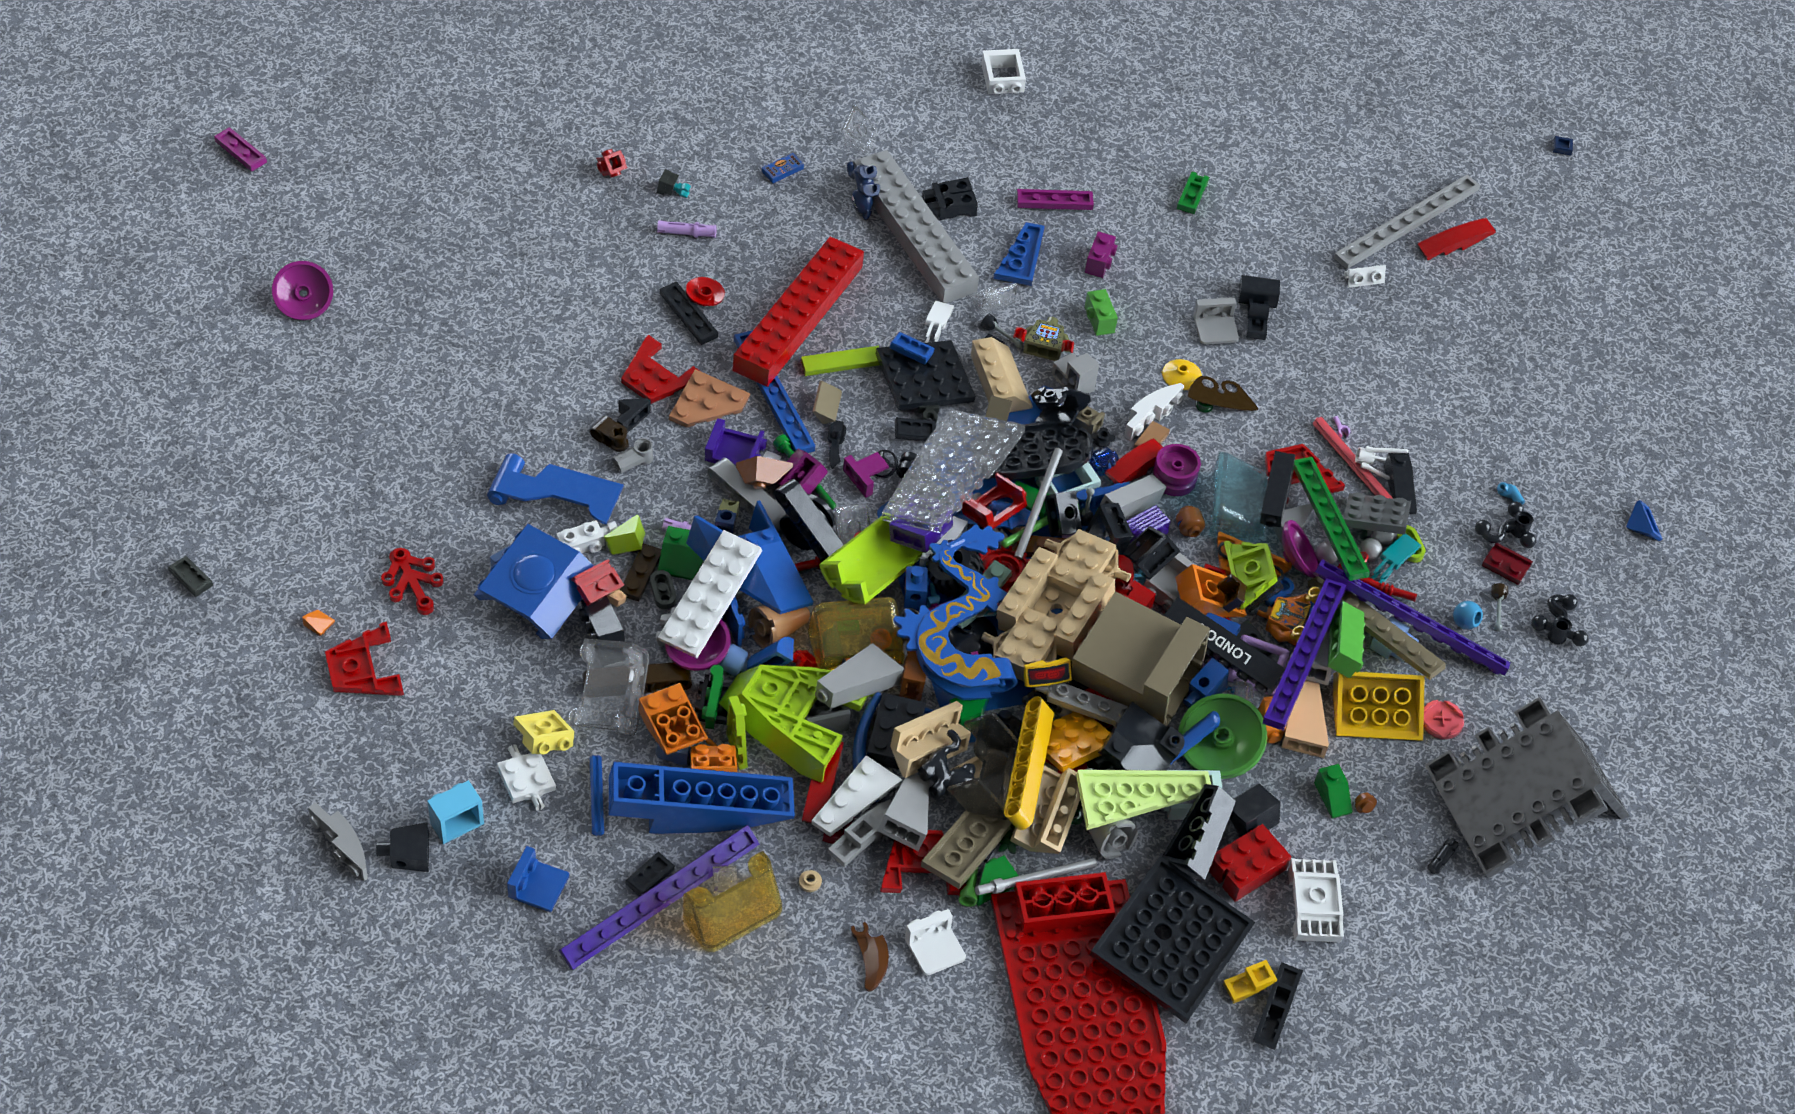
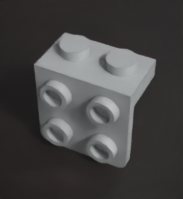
M1235 298L1196 300L1193 317L1201 344L1238 342L1239 336L1233 318L1236 307Z

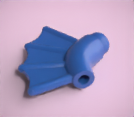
M992 501L990 510L998 515L1013 503ZM1024 508L997 527L1009 530L1020 526L1025 527L1031 511Z

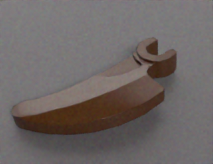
M863 922L864 930L862 932H857L855 927L851 926V933L857 940L863 956L866 974L865 989L871 992L878 987L886 975L889 953L884 936L871 937L868 924Z

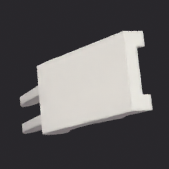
M939 301L934 302L925 322V325L929 326L925 343L930 341L934 327L938 328L934 342H938L942 329L945 330L947 321L952 314L954 305Z

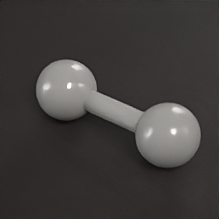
M1373 538L1363 540L1358 547L1360 552L1368 554V562L1376 561L1382 554L1380 542ZM1324 541L1317 546L1316 557L1320 562L1323 559L1332 564L1338 559L1329 541Z

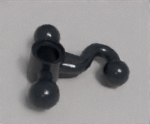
M1515 501L1509 504L1508 513L1514 518L1502 523L1498 528L1497 535L1489 533L1491 531V524L1487 520L1482 519L1475 524L1477 534L1482 535L1490 543H1500L1504 540L1506 533H1511L1514 537L1520 538V543L1524 548L1529 549L1536 544L1535 535L1529 532L1534 521L1533 516L1524 511V507L1520 502Z
M1556 594L1549 597L1547 606L1549 611L1556 617L1553 623L1548 622L1543 615H1536L1531 620V626L1536 631H1549L1547 637L1554 644H1563L1569 638L1576 646L1581 647L1585 646L1589 640L1588 634L1585 631H1571L1572 623L1568 619L1566 610H1574L1578 605V599L1573 594L1565 596Z

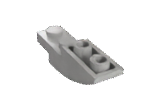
M888 800L877 805L844 830V835L828 848V854L845 867L872 842L877 843L884 836V834L877 830L892 801Z
M316 802L308 807L309 821L316 829L320 827L324 831L325 837L332 843L334 858L339 863L344 862L354 877L359 876L362 880H367L368 875L363 848L352 826L339 811L330 816Z

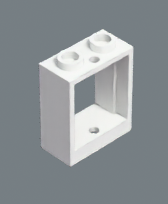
M1019 49L983 51L981 65L988 94L1024 92L1026 78ZM1015 67L1018 76L994 78L991 68Z

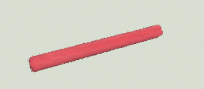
M1317 417L1313 422V426L1374 495H1382L1393 499L1369 470L1361 468V464L1355 462V454L1322 417Z

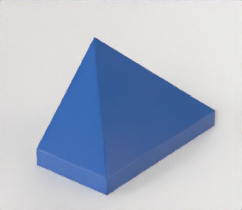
M1641 500L1637 501L1626 525L1627 529L1657 541L1663 540L1650 508Z

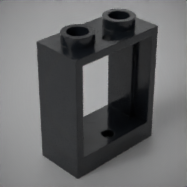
M1119 503L1100 504L1085 532L1106 540L1103 534L1106 530L1110 538L1109 542L1116 544L1118 555H1123L1133 538L1131 529Z
M1148 526L1128 545L1123 555L1131 560L1134 571L1150 580L1181 551L1169 536Z

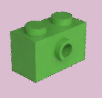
M1106 289L1087 292L1085 310L1096 336L1115 333L1118 317Z

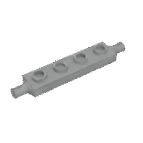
M1065 683L1037 686L1035 688V691L1047 694V702L1115 726L1128 707Z

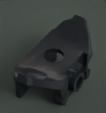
M1042 387L1031 394L1033 402L1042 410L1035 421L1036 423L1063 421L1073 424L1079 412L1085 409L1091 402L1089 393L1064 387V389H1046V387Z

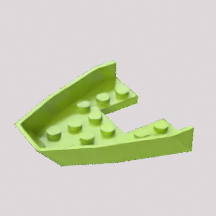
M758 665L738 674L719 704L728 712L729 697L738 696L740 704L744 703L747 716L744 717L745 730L801 775L822 783L825 769L842 742L843 735L805 720V717L817 700L815 696L817 681L832 670L799 666ZM874 694L842 705L860 712L868 697H873Z

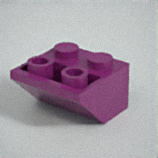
M798 448L787 461L793 463V468L775 483L780 487L789 480L795 479L807 494H811L827 475L828 471L822 463Z

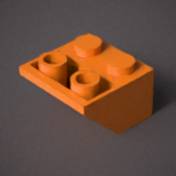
M699 744L691 746V769L737 772L736 745L721 744L719 746H707Z

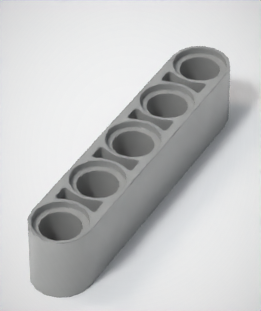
M723 458L707 469L709 478L733 500L740 501V506L751 516L753 515L756 502L760 500L777 532L781 530L779 521L786 513L784 509L763 489H754L753 485L745 484L738 469L730 460Z

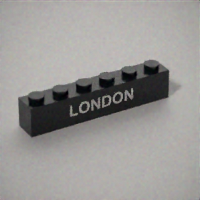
M1179 597L1176 598L1164 616L1181 625L1185 618L1189 617L1209 627L1210 632L1205 655L1207 657H1215L1225 668H1231L1237 672L1236 676L1245 682L1249 680L1255 684L1254 688L1262 694L1267 692L1271 695L1278 686L1285 668Z

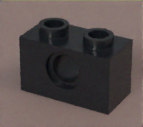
M1076 491L1046 495L1044 502L1050 537L1074 534L1078 529L1082 530V520L1080 518Z

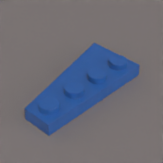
M1025 223L1016 237L1015 243L1010 247L1007 256L1003 258L1000 267L995 271L993 279L1032 286L1045 226Z

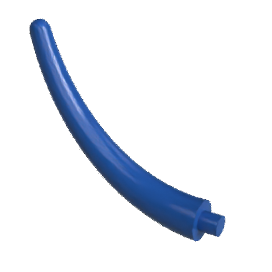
M879 692L875 693L871 698L858 724L852 752L853 770L866 756L868 730L875 710L882 698V694Z

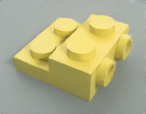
M555 710L514 717L513 725L522 733V743L532 754L544 755L552 750L566 751L573 747L575 731Z

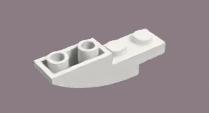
M1179 383L1161 388L1136 403L1131 408L1124 437L1131 441L1135 436H1139L1144 426L1150 424L1154 418L1160 421L1164 416H1168L1175 404L1178 405L1182 401L1184 385Z

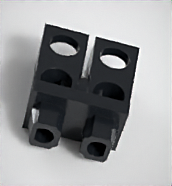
M968 177L945 181L939 184L938 182L932 183V189L922 191V199L925 203L934 202L927 204V206L935 216L938 215L939 220L968 214L969 217L977 216L978 202Z

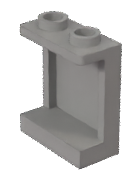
M1178 553L1150 580L1146 579L1143 583V586L1156 593L1154 601L1166 611H1168L1177 597L1180 598L1175 577L1194 564L1181 553Z

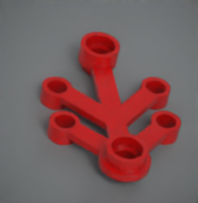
M405 548L394 549L389 555L392 564L388 572H384L381 575L382 584L384 586H392L395 583L394 577L398 570L401 568L403 571L397 586L389 592L390 600L400 602L403 599V592L409 583L417 598V612L421 615L431 614L434 610V602L430 597L425 596L418 581L429 583L433 587H440L443 585V575L441 573L430 575L411 569L410 565L421 567L424 571L430 572L435 569V560L432 557H425L424 559L413 557L410 551Z

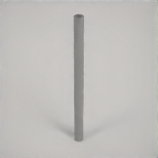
M1060 448L1054 449L1014 555L1018 560H1022L1063 452Z

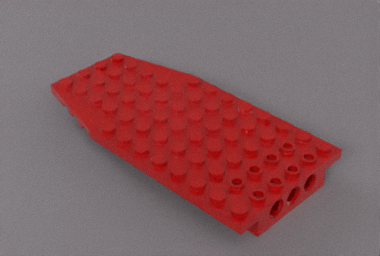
M1106 872L1016 882L1014 892L991 894L992 909L1025 1063L1050 1114H1165L1166 1040L1157 1003L1089 955L1130 898L1126 879L1108 881Z

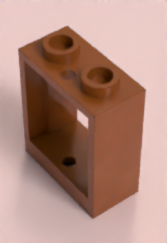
M907 651L899 696L921 701L926 674L921 669L916 651Z

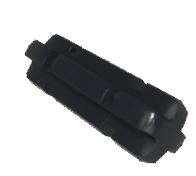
M1448 838L1434 856L1433 861L1431 860L1428 864L1427 869L1432 874H1439L1443 866L1453 855V851L1455 852L1458 848L1459 843L1454 838Z

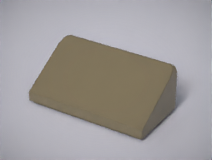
M824 381L819 382L812 412L822 424H827L836 420L842 391Z

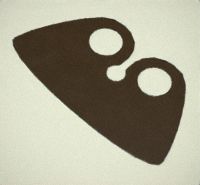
M1200 376L1193 382L1188 391L1189 398L1202 403L1237 410H1259L1242 387L1234 381H1223L1221 388L1224 390V393H1219V385L1213 378ZM1208 379L1213 382L1214 387L1208 388L1203 385L1202 381ZM1226 384L1235 385L1237 392L1227 390Z

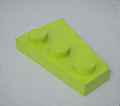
M738 696L729 697L726 735L729 744L736 745L737 765L739 770L748 768L744 718L747 716L744 703L740 704Z

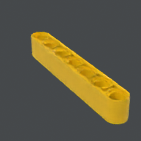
M1039 696L1030 699L1025 707L1004 809V815L1018 830L1027 829L1034 819L1054 717L1053 710Z

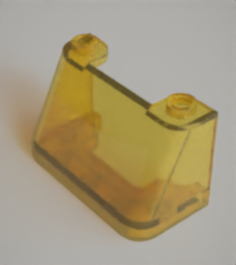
M885 597L873 598L866 604H858L848 600L824 602L816 605L812 610L808 634L818 668L834 670L841 665L843 658H852L872 643L898 664H903L905 658L902 637L897 636V631L901 628L893 622L894 617L899 616L896 601L893 598Z
M764 851L752 856L748 862V870L752 876L713 897L708 889L696 887L683 894V922L705 951H718L780 916L782 900L771 861Z

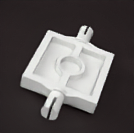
M511 745L508 751L512 758L497 763V770L511 801L516 803L523 800H532L536 811H539V807L542 810L545 805L540 797L556 790L555 782L541 754L529 753L521 755L517 745H513V747Z

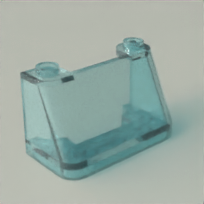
M1219 451L1213 472L1215 487L1209 536L1217 537L1220 531L1241 541L1258 543L1260 536H1264L1265 525L1260 524L1264 488L1267 487L1268 476L1265 475V471L1227 452Z

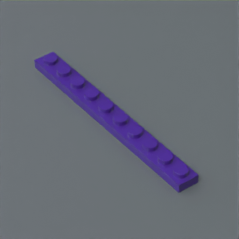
M1322 559L1315 572L1318 573L1321 579L1326 580L1328 578L1345 584V591H1351L1356 594V597L1361 601L1371 602L1378 610L1382 612L1387 611L1394 615L1393 617L1396 620L1407 622L1416 631L1431 635L1434 641L1445 643L1454 652L1469 656V659L1474 663L1484 664L1494 674L1505 676L1511 662L1360 579L1349 581L1343 570Z
M1326 578L1266 711L1262 724L1284 731L1346 589L1345 584Z
M748 825L744 826L559 949V952L571 970L575 969L760 845L750 827Z

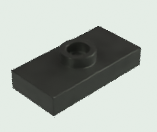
M184 556L168 567L169 572L195 597L213 586L212 580L187 556Z

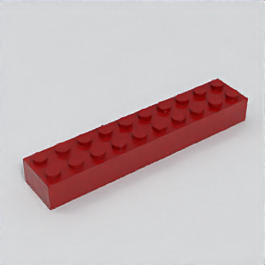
M830 236L734 353L732 371L768 387L862 269L864 251Z

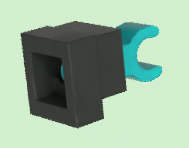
M665 169L659 179L656 193L672 195L673 191H676L681 197L687 198L691 185L687 183L678 184L679 175Z

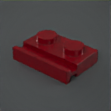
M1496 543L1481 566L1519 585L1533 561Z

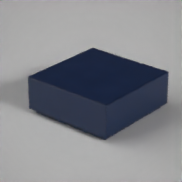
M1555 136L1553 140V153L1571 156L1573 152V139Z

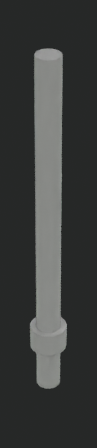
M1095 858L1004 880L1001 878L994 879L988 884L976 886L975 892L977 895L990 892L993 894L1000 893L1007 888L1015 887L1016 882L1048 879L1097 866V861Z

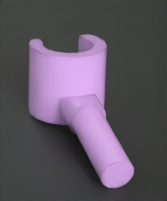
M1338 416L1333 417L1338 429L1337 435L1341 438L1342 433H1345L1346 438H1348L1350 428L1341 425Z

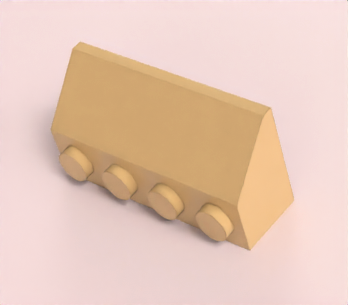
M992 337L973 340L971 358L988 402L992 395L1011 400L1010 412L1032 409L1031 401L1010 348Z

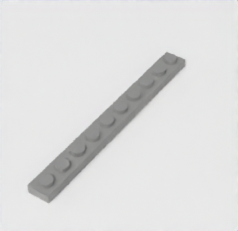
M1469 175L1463 176L1337 251L1334 259L1345 269L1351 268L1479 191L1480 184Z

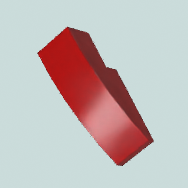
M1154 438L1146 441L1116 461L1112 468L1105 471V474L1115 484L1137 479L1145 475L1149 468L1155 466L1157 454L1163 446Z

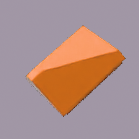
M315 610L302 617L303 625L320 636L335 622L334 619L319 610Z

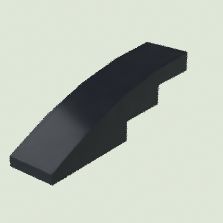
M1281 962L1276 975L1277 981L1273 983L1253 1042L1273 1050L1276 1049L1303 970Z

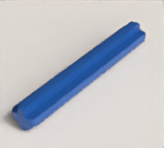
M592 755L589 758L592 834L594 836H602L604 834L602 757L600 755Z

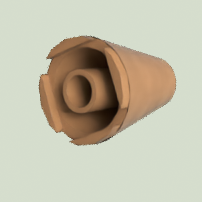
M757 606L749 612V629L753 628L755 635H752L753 639L764 649L781 638L788 637L807 624L810 611L805 607L778 614L767 606Z

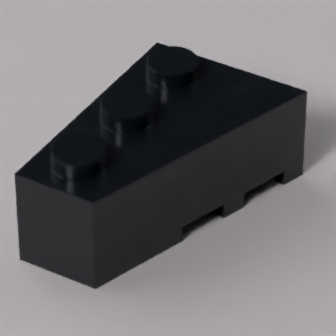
M606 596L589 606L582 599V609H579V616L585 624L587 634H590L602 668L628 660L624 629L608 597Z

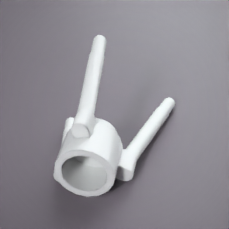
M1366 446V448L1359 447L1355 455V462L1360 463L1361 468L1389 480L1390 477L1369 465H1372L1374 460L1386 461V458L1375 456L1374 452L1408 453V450L1373 448Z

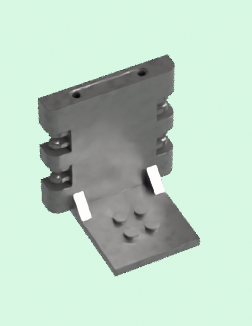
M1541 697L1514 711L1524 730L1520 731L1515 722L1510 724V728L1515 733L1513 737L1508 738L1507 733L1503 729L1499 730L1498 733L1503 743H1500L1490 727L1477 733L1475 737L1482 747L1484 754L1481 753L1477 745L1472 746V751L1477 758L1470 761L1469 756L1462 752L1460 757L1465 764L1464 766L1461 765L1451 750L1425 764L1442 798L1488 878L1516 863L1508 846L1512 847L1517 856L1522 854L1516 842L1522 838L1529 849L1534 847L1529 834L1532 835L1540 848L1555 841L1556 839L1548 823L1552 825L1556 833L1560 832L1561 827L1556 821L1558 817L1563 816L1564 821L1569 826L1574 824L1568 813L1569 811H1572L1577 822L1582 825L1608 810L1603 801L1605 800L1621 820L1630 816L1586 742L1559 710L1551 713Z

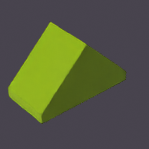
M635 515L604 536L612 555L641 550L645 531L639 515Z

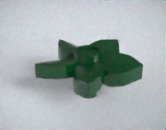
M1011 829L999 842L1001 845L999 846L998 853L1004 852L1008 848L1011 854H1016V846L1018 845L1010 841L1013 835Z

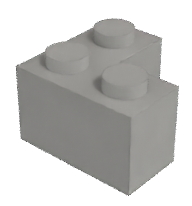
M1071 353L1053 363L1051 375L1063 388L1068 387L1084 393H1091L1095 390L1099 365L1088 353L1079 357Z

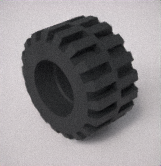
M960 548L954 553L953 558L955 562L983 575L982 572L985 571V568L977 552ZM934 553L930 554L928 557L930 561L926 562L927 574L940 593L945 594L947 597L953 595L954 598H958L959 595L965 592L966 588L944 572L939 562H933L932 557Z

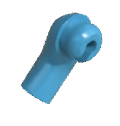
M1505 482L1498 484L1497 491L1501 496L1511 498L1513 502H1520L1522 505L1525 503L1516 486Z

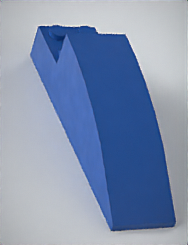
M613 762L609 774V816L649 819V833L722 832L739 830L746 825L755 827L785 821L795 817L793 777Z

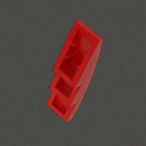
M1482 218L1447 229L1421 241L1417 245L1425 258L1430 260L1441 253L1448 255L1459 248L1465 250L1495 234L1496 230L1487 218Z
M844 742L840 743L828 763L822 783L811 779L802 822L812 824V819L831 798Z

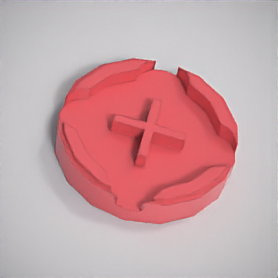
M1433 700L1424 707L1423 728L1435 738L1452 739L1459 735L1463 729L1464 716L1458 706L1450 701L1444 700V702Z

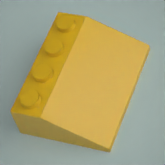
M1339 672L1333 673V705L1336 736L1423 741L1425 676L1355 672L1351 678H1348Z

